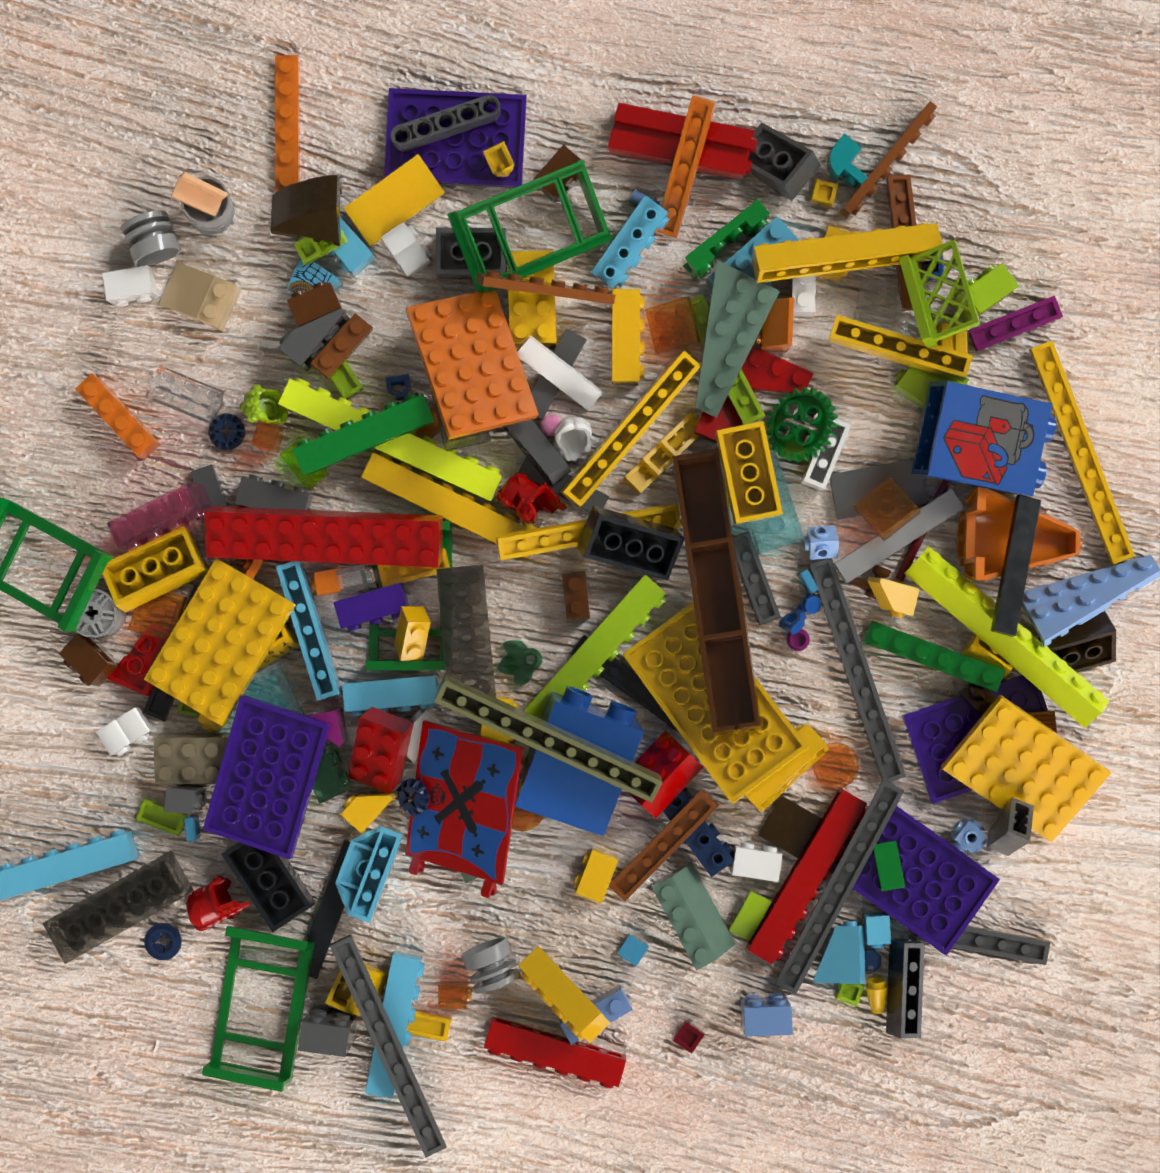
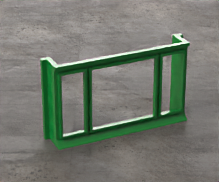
M579 159L572 162L573 164L462 210H456L447 214L478 293L492 292L499 289L482 286L476 282L477 273L485 274L486 269L466 218L483 211H487L509 271L499 276L507 277L508 273H514L525 278L614 240L608 230L584 160ZM575 173L598 231L597 234L585 239L582 237L561 180ZM554 183L576 242L516 267L494 207Z
M0 497V528L8 513L22 520L0 566V590L59 623L58 628L61 630L76 632V627L107 563L115 556L14 501ZM30 525L78 551L51 607L3 581ZM85 556H88L91 559L63 615L58 611Z
M443 521V549H446L451 571L440 574V629H429L428 636H440V659H423V661L379 659V636H396L397 629L379 630V624L370 626L369 622V661H366V670H450V665H453L452 527L450 526V521ZM369 565V591L379 589V570L377 565Z
M227 926L225 936L231 937L212 1057L211 1062L203 1066L202 1075L283 1092L284 1086L292 1081L315 942ZM241 939L300 950L297 969L238 958ZM237 966L295 977L285 1043L226 1031ZM225 1040L283 1051L280 1073L221 1061Z

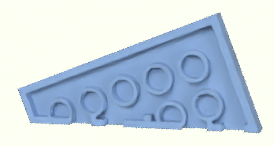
M1152 555L1144 556L1026 590L1023 595L1022 607L1041 642L1046 647L1051 644V640L1059 635L1062 637L1067 634L1068 629L1077 624L1082 625L1110 608V604L1114 601H1121L1126 598L1127 593L1134 589L1139 590L1159 578L1160 568Z

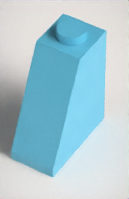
M843 921V926L835 927L814 977V983H865L864 926H857V921Z

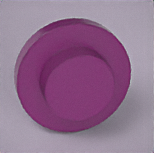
M801 629L797 634L789 632L786 642L792 650L802 651L809 645L810 637L804 629Z

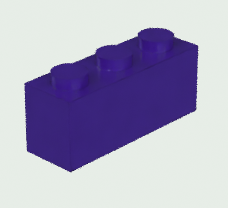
M403 583L393 584L333 602L340 629L347 628L348 632L361 629V624L370 622V626L384 622V617L391 615L392 619L399 618L401 606H410Z

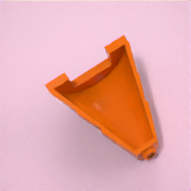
M976 487L965 500L968 503L967 508L960 513L956 538L957 557L959 565L964 566L966 570L963 573L965 577L970 580L985 581L999 577L1002 574L1015 501L989 488ZM1039 513L1029 568L1035 566L1042 567L1079 555L1082 547L1080 531L1048 514Z

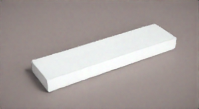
M531 335L517 350L520 359L586 410H589L602 395L601 389Z

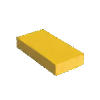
M416 1011L414 1022L409 1023L407 1031L411 1032V1035L447 1042L452 1018Z

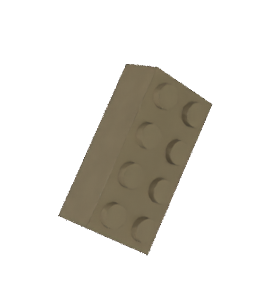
M230 733L158 734L154 737L155 784H216Z

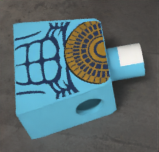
M300 258L287 289L292 294L300 290L308 292L313 289V285L325 281L326 284L331 282L336 291L342 282L315 262L304 265Z

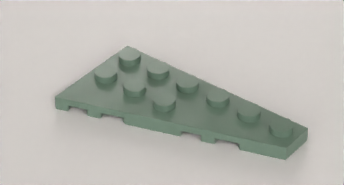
M719 260L716 261L695 407L717 418L780 292L763 282L757 283L755 278Z

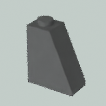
M1012 797L988 830L986 848L1009 856L1028 844L1031 838L1034 806Z

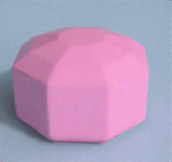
M555 415L545 416L540 422L541 432L548 438L555 437V429L561 419Z

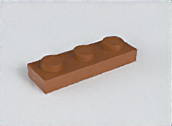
M355 313L311 362V367L329 380L373 331V327Z

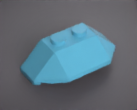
M380 826L351 840L335 882L347 915L370 923L397 856L403 834Z

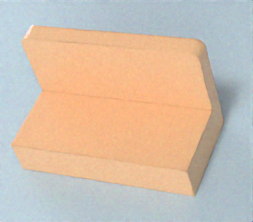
M183 172L179 175L170 197L214 218L222 200L226 198L228 193Z

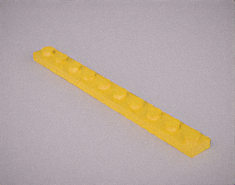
M1053 340L1029 349L1047 399L1049 403H1052V412L1056 418L1109 561L1113 565L1135 557Z

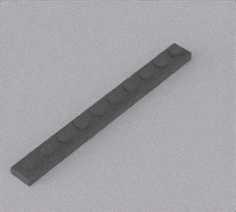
M827 558L808 564L813 580L819 588L817 592L881 779L892 782L904 778L906 774L832 558Z
M882 779L775 981L776 985L796 995L904 793L903 788Z
M350 934L329 944L425 1158L447 1148L352 935Z

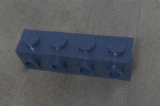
M686 787L663 810L669 820L693 797ZM704 821L685 842L709 875L713 877L734 861L731 857L734 852L727 842L722 844L717 838L720 833L713 823L708 825Z

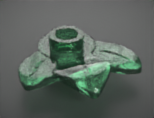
M519 640L504 642L503 646L508 655L500 661L497 669L504 674L514 675L516 686L528 683L532 678L533 671L537 670L542 664L541 653L534 648H528ZM529 655L535 657L533 664H529L526 660Z

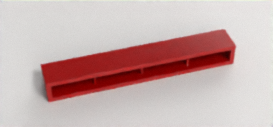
M841 787L838 789L801 856L796 860L750 941H748L746 945L748 951L770 964H773L774 960L778 961L784 952L782 947L786 940L790 941L796 932L794 927L798 920L802 921L808 911L806 907L809 901L815 900L820 891L818 886L822 880L826 881L832 871L830 868L834 860L837 861L843 853L844 849L841 847L846 840L849 841L856 830L853 827L857 820L861 821L867 810L865 808L866 802Z

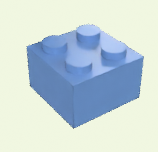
M773 993L769 994V997L766 998L750 994L746 995V998L740 999L741 1027L745 1037L793 1035L792 1006L787 997H783V994Z

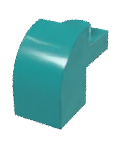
M845 133L829 154L827 169L835 182L842 175L847 185L859 189L868 177L854 166L852 162L859 155L862 147Z

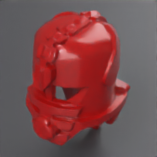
M519 472L510 477L497 491L498 501H501L504 507L513 509L516 512V516L528 524L535 523L539 510L553 514L557 509L564 511L567 508L564 503L560 502L553 489L546 485V482L539 486L528 479L527 475Z
M222 875L213 878V882L204 886V890L203 887H200L188 895L186 902L187 914L196 930L204 931L224 919H234L235 915H239L242 910L251 906L249 901L243 903L232 901L227 891L231 884L229 878H224Z

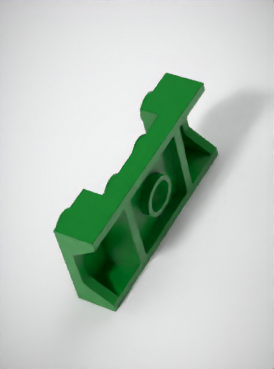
M757 199L685 257L687 263L683 265V268L693 280L698 277L703 279L712 271L711 268L713 267L715 257L724 250L723 247L727 242L734 243L742 236V232L747 238L752 234L756 236L768 224L769 211Z

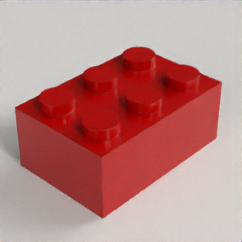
M374 707L367 710L359 718L347 778L390 794L402 780L414 723Z
M664 731L635 762L660 775L663 783L656 797L651 803L632 793L629 794L645 810L657 818L704 766L667 731Z

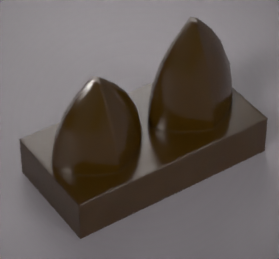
M970 682L958 692L981 716L997 699L990 690Z

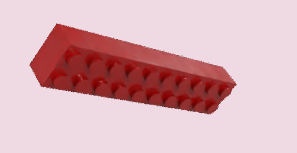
M211 506L205 511L206 557L438 568L442 562L443 516Z

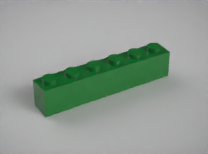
M413 393L406 396V401L397 405L395 401L383 406L384 411L377 414L375 411L368 412L362 415V420L354 423L353 420H349L340 424L341 429L332 432L331 429L319 433V438L313 441L307 438L297 442V447L292 450L303 475L313 474L435 422L424 394Z

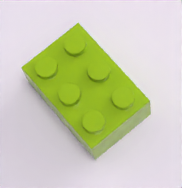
M1003 263L998 267L994 264L978 275L976 279L974 277L968 281L978 316L1019 287ZM958 289L952 301L961 304L965 297V292ZM951 305L956 312L958 307ZM962 311L960 319L963 323L972 320L971 312Z

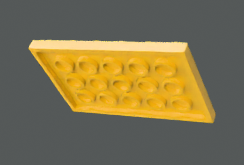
M216 558L144 680L220 726H225L236 708L240 696L246 691L296 604Z
M1002 695L997 697L941 765L945 772L1002 810L1012 797L1033 805L1032 830L1051 843L1111 774L1107 767Z

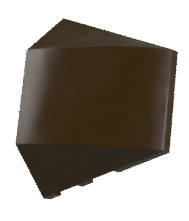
M342 174L311 178L287 186L273 194L271 233L293 238L304 236L313 238L314 242L320 243L321 240L333 242L335 246H340L341 227L339 220Z

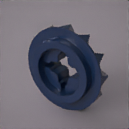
M224 413L215 416L213 421L209 423V438L219 449H235L245 438V426L241 419L233 414ZM225 422L229 429L236 430L228 434L227 440L224 434L217 433V431L224 429Z
M414 778L400 782L401 785L396 789L398 792L396 800L399 801V808L405 811V815L416 816L425 812L430 801L426 786L420 780ZM417 793L414 795L413 801L409 802L410 794Z
M162 922L152 926L147 931L144 940L148 954L157 960L173 958L181 949L182 943L179 929L172 926L171 923ZM162 934L166 939H172L166 944V948L161 943H155L162 938Z

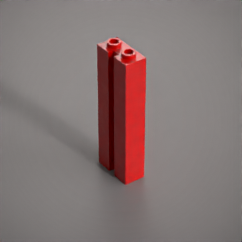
M618 102L614 126L608 144L609 153L673 166L686 116ZM711 121L697 172L744 181L745 174L750 175L752 161L749 160L750 152L755 153L758 139L754 138V130Z

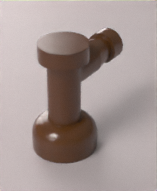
M878 565L872 568L876 578L883 579L890 576L891 570ZM858 577L852 580L851 585H856L866 590L864 595L876 599L868 581L858 579Z

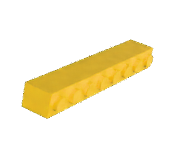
M921 223L916 226H898L893 229H875L870 232H852L846 235L834 234L823 238L810 237L800 241L787 240L776 244L763 243L754 246L751 261L756 282L761 283L899 265L900 257L907 254L909 257H912L943 243L937 223Z
M686 351L679 352L560 490V493L576 507H581L698 371L701 365Z
M381 451L379 455L372 453L361 476L362 479L435 515H442L444 519L497 544L496 536L537 528L528 523H525L524 526L517 523V518L506 512L502 516L495 512L496 507L486 502L480 505L474 502L475 497L465 492L461 496L453 492L455 487L445 482L439 485L433 482L434 477L424 472L418 475L412 472L414 467L404 462L398 465L392 462L393 457ZM531 555L524 556L523 558L529 560Z

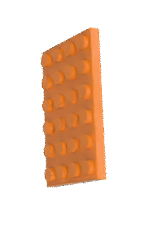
M496 290L479 293L477 291L406 308V314L448 440L538 417L539 414Z

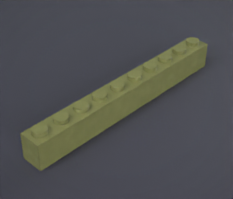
M444 674L434 694L435 703L651 803L663 783L658 773Z

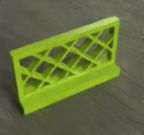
M955 239L915 256L909 257L907 254L899 258L920 337L928 348L938 345L937 341L980 325ZM952 249L954 254L949 263L940 259L944 251ZM925 259L932 260L927 271L919 269L918 262ZM937 263L946 266L941 277L932 274ZM951 269L959 271V276L955 283L946 280ZM929 277L938 281L932 292L925 289V284ZM943 283L952 286L947 298L938 295ZM957 289L965 292V297L961 304L952 301ZM935 298L944 301L938 313L930 308ZM949 304L958 307L953 318L943 315ZM963 310L971 312L972 320L965 323L957 321ZM940 319L950 322L946 330L937 332L936 326Z

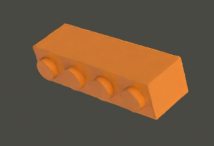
M91 373L75 388L137 457L145 459L161 445L99 376Z

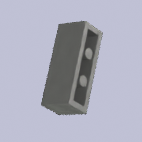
M252 474L249 475V478H241L235 504L252 508L309 510L313 496L307 494V489L294 486L293 490L284 488L285 483L272 480L271 484L262 482V477Z

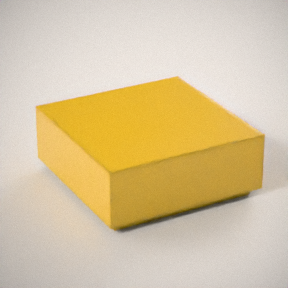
M816 178L810 202L832 208L839 184Z

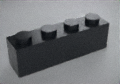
M891 939V944H889L886 1033L900 1039L921 1038L925 943L911 939Z

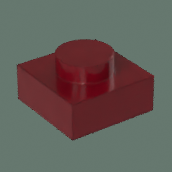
M684 1020L672 1041L692 1054L705 1033L687 1020Z

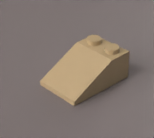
M177 262L159 304L223 332L241 289L237 285Z

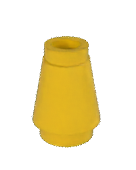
M870 977L867 979L865 989L871 1012L874 1014L884 1013L888 984L885 978Z

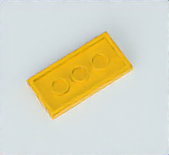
M417 154L345 206L344 210L371 247L380 241L383 235L401 223H405L443 196L445 191L420 155Z

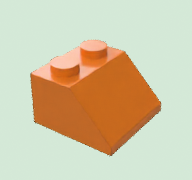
M789 297L775 300L756 338V344H760L761 350L787 352L791 347L794 298Z

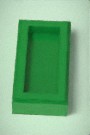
M896 840L877 843L873 851L881 891L904 888L905 883Z

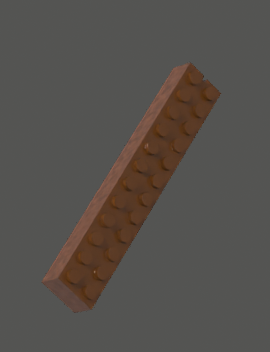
M712 449L672 456L712 730L714 735L735 733L737 727H739L741 732L762 729L719 450Z

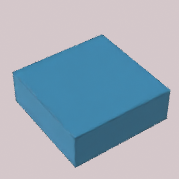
M808 569L797 575L807 593L812 594L819 590Z
M192 815L184 818L187 841L199 839L201 837L199 816Z
M629 933L617 954L637 967L649 945Z

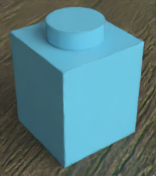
M886 912L862 913L864 942L867 945H871V948H884L885 944H891L889 915Z

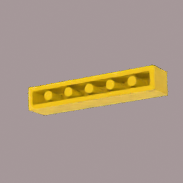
M836 315L829 337L830 343L960 382H964L973 358V355L940 345L928 348L920 339L840 315Z

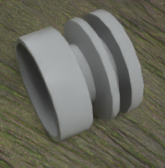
M198 177V179L228 194L222 200L214 218L181 202L182 210L192 227L200 233L208 235L221 233L233 221L235 213L233 201L222 182L212 177Z
M158 210L142 213L130 218L121 225V231L125 235V242L132 244L129 252L136 267L160 264L180 253L181 248L176 235L169 233L172 230V224L168 222L169 216L166 211Z
M95 589L76 627V632L85 637H108L114 635L123 627L126 621V613L115 606L109 590ZM98 610V615L91 616V612Z
M507 937L489 940L461 954L466 970L478 969V972L470 977L471 982H478L473 986L475 993L479 994L498 990L520 977L521 973L518 968L511 969L516 965V960L504 961V958L512 953Z

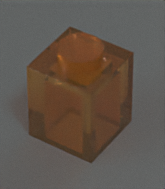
M258 422L251 444L278 453L285 431L281 428Z
M440 981L438 985V1009H467L468 1002H472V988H468V981Z

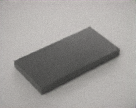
M914 459L831 474L829 480L837 520L927 504L929 501L924 476L911 474Z

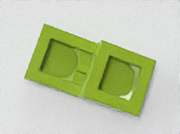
M341 228L340 246H335L333 242L321 240L320 243L314 242L313 238L304 237L293 245L303 264L307 265L349 241Z
M750 890L728 930L750 941L772 901Z

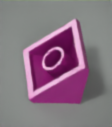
M343 708L307 715L331 723L327 739L337 746L341 747L348 742Z

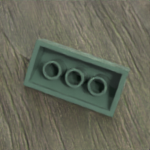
M692 862L651 883L656 897L696 971L717 960L735 945L730 932Z

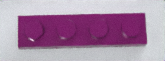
M1054 295L969 329L967 332L975 352H978L1061 319L1063 314Z

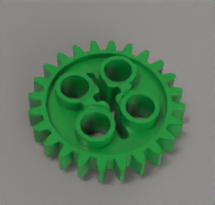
M803 387L802 391L794 388L793 395L786 392L785 400L779 397L780 405H772L775 412L768 413L772 420L765 423V425L771 428L766 431V434L770 436L768 443L773 445L771 449L778 452L777 454L782 458L785 457L789 461L795 460L800 463L801 459L808 462L810 454L817 458L818 450L825 452L823 445L832 444L828 438L829 436H836L832 429L838 427L833 422V420L838 418V415L834 413L836 407L831 404L832 400L825 397L826 395L821 391L818 392L814 388L808 390L806 387ZM818 413L817 418L813 420V417ZM785 419H790L803 425L807 424L810 427L818 428V430L814 431L802 425L796 426L792 422L785 421ZM790 429L789 434L785 436L786 432ZM810 435L809 439L805 442V438Z

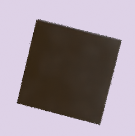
M780 795L758 836L799 859L822 818Z

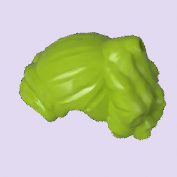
M255 384L249 392L245 393L244 401L240 403V410L247 416V420L250 423L258 421L262 424L280 425L288 419L287 409L278 404L283 394L279 390L261 388L260 384Z

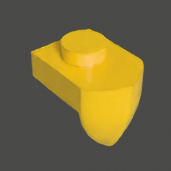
M504 141L483 151L493 175L497 177H508L514 169V162Z

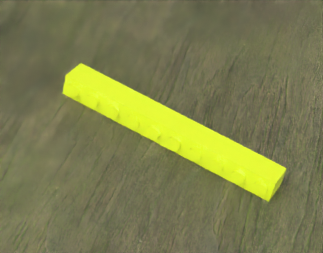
M298 377L296 381L289 378L278 403L335 431L341 429L340 424L349 420H353L354 423L362 420V415L371 412L364 407H360L359 410L351 407L352 402L342 397L335 400L329 397L331 392L318 387L317 391L308 387L309 382ZM416 431L374 447L381 452L489 501H492L503 477L499 475L500 470L493 466L487 465L484 468L477 465L479 460L469 455H466L464 459L456 455L457 450L445 445L444 449L436 446L437 441L425 435L423 439L414 436Z
M928 546L904 573L1081 726L1086 728L1104 711L1109 703L1104 694L1095 689L1083 676L1075 672L1064 660L1054 654L1048 646L1044 647L1043 643L1034 637L1028 629L1018 623L1017 633L1014 637L992 632L991 626L996 605L994 600L986 596L974 583L970 582L955 567L944 560L938 552Z

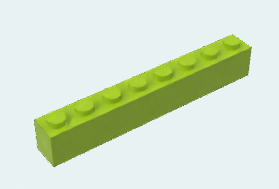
M644 575L524 711L541 719L551 691L563 695L567 686L585 691L589 687L586 682L591 677L596 679L604 670L602 664L607 659L612 661L620 652L617 649L622 642L627 644L634 637L635 633L633 630L638 624L642 627L650 619L651 616L648 613L652 608L655 607L658 610L666 601V598L663 597L666 592L651 578Z

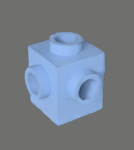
M835 525L807 527V537H803L804 551L809 552L810 560L838 558L839 539Z
M963 818L953 826L949 837L955 841L953 845L961 852L965 853L967 850L973 854L975 851L978 852L983 848L986 843L984 839L987 835L982 832L984 827L973 819L970 822ZM971 833H973L974 835H973V836L971 837V839L968 841V839H967L968 835L971 834Z

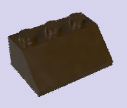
M1104 611L1082 625L1077 624L1068 629L1067 634L1062 637L1060 635L1051 640V644L1047 646L1078 673L1116 662V629Z

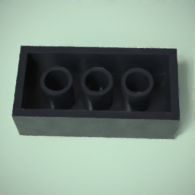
M593 505L577 549L584 558L668 581L684 542V537L675 528Z
M240 842L221 854L272 933L316 903L288 859Z

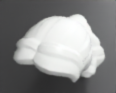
M572 416L566 417L557 425L553 447L565 461L576 462L578 459L584 460L587 458V454L591 452L592 447L590 424L581 417Z

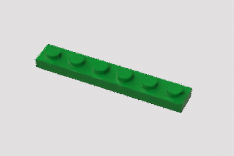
M871 621L864 639L866 644L996 693L1005 673L1003 669L875 621Z

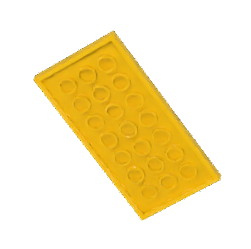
M694 601L622 654L732 805L809 749L756 677L755 683L762 729L741 732L739 727H737L735 733L714 735Z

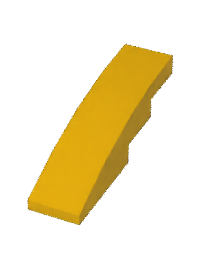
M690 412L623 480L640 495L673 463L672 456L681 455L699 437L694 434L699 420Z

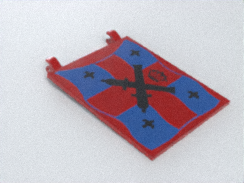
M426 720L422 722L415 779L420 780L426 786L430 801L425 812L416 816L410 815L405 855L413 857L409 866L410 874L417 875L418 872L422 873L425 869L424 861L484 879L481 896L490 898V895L494 896L496 894V883L502 885L505 879L523 747Z

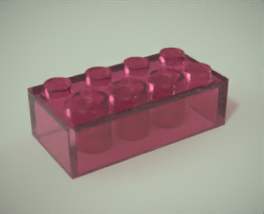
M189 482L108 522L107 525L118 548L130 551L167 534L171 530L182 526L188 527V522L194 519L197 521L205 519V511L213 505L203 484Z

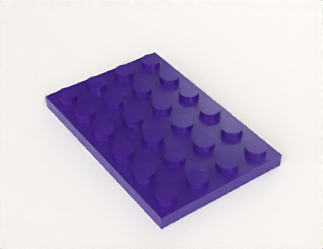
M389 88L384 178L419 154L439 184L515 188L522 185L527 95ZM486 95L495 96L500 103V117L492 123L405 152L398 151L391 140V131L397 125ZM487 105L484 111L492 113L496 107L494 105ZM466 112L462 118L464 120H471L474 114ZM448 119L443 120L440 126L447 128L452 124V121ZM422 127L418 133L426 135L430 132V128ZM401 134L397 137L396 141L400 143L405 142L408 136ZM504 141L513 159L514 169L508 177H497L493 175L483 151Z
M1023 675L1001 681L997 693L991 691L996 697L1002 695L1025 712L1048 710L1042 691ZM961 695L902 715L930 801L933 804L972 791L971 788L945 772L941 767L982 717Z
M241 695L203 830L289 860L292 859L331 723Z
M896 806L877 843L896 840L905 887L881 891L874 851H872L852 889L947 956L1000 879ZM840 858L838 859V861H837V862L835 863V865L833 866L832 871H831L832 874H833V872H834V870H835V868H836V866H837V864H838Z

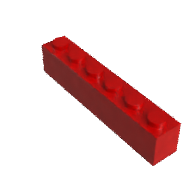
M492 1016L484 1048L488 1049L487 1052L497 1056H500L501 1053L506 1054L514 1061H530L537 1068L545 1069L547 1066L554 1068L558 1074L568 1075V1073L577 1075L578 1079L586 1082L595 1080L606 1088L619 1087L626 1064L625 1054L580 1041L571 1045L567 1037Z

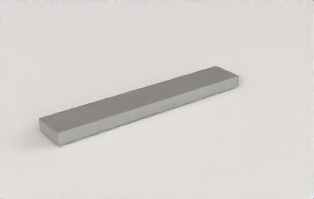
M949 489L841 558L834 565L845 583H849L964 509L954 491Z

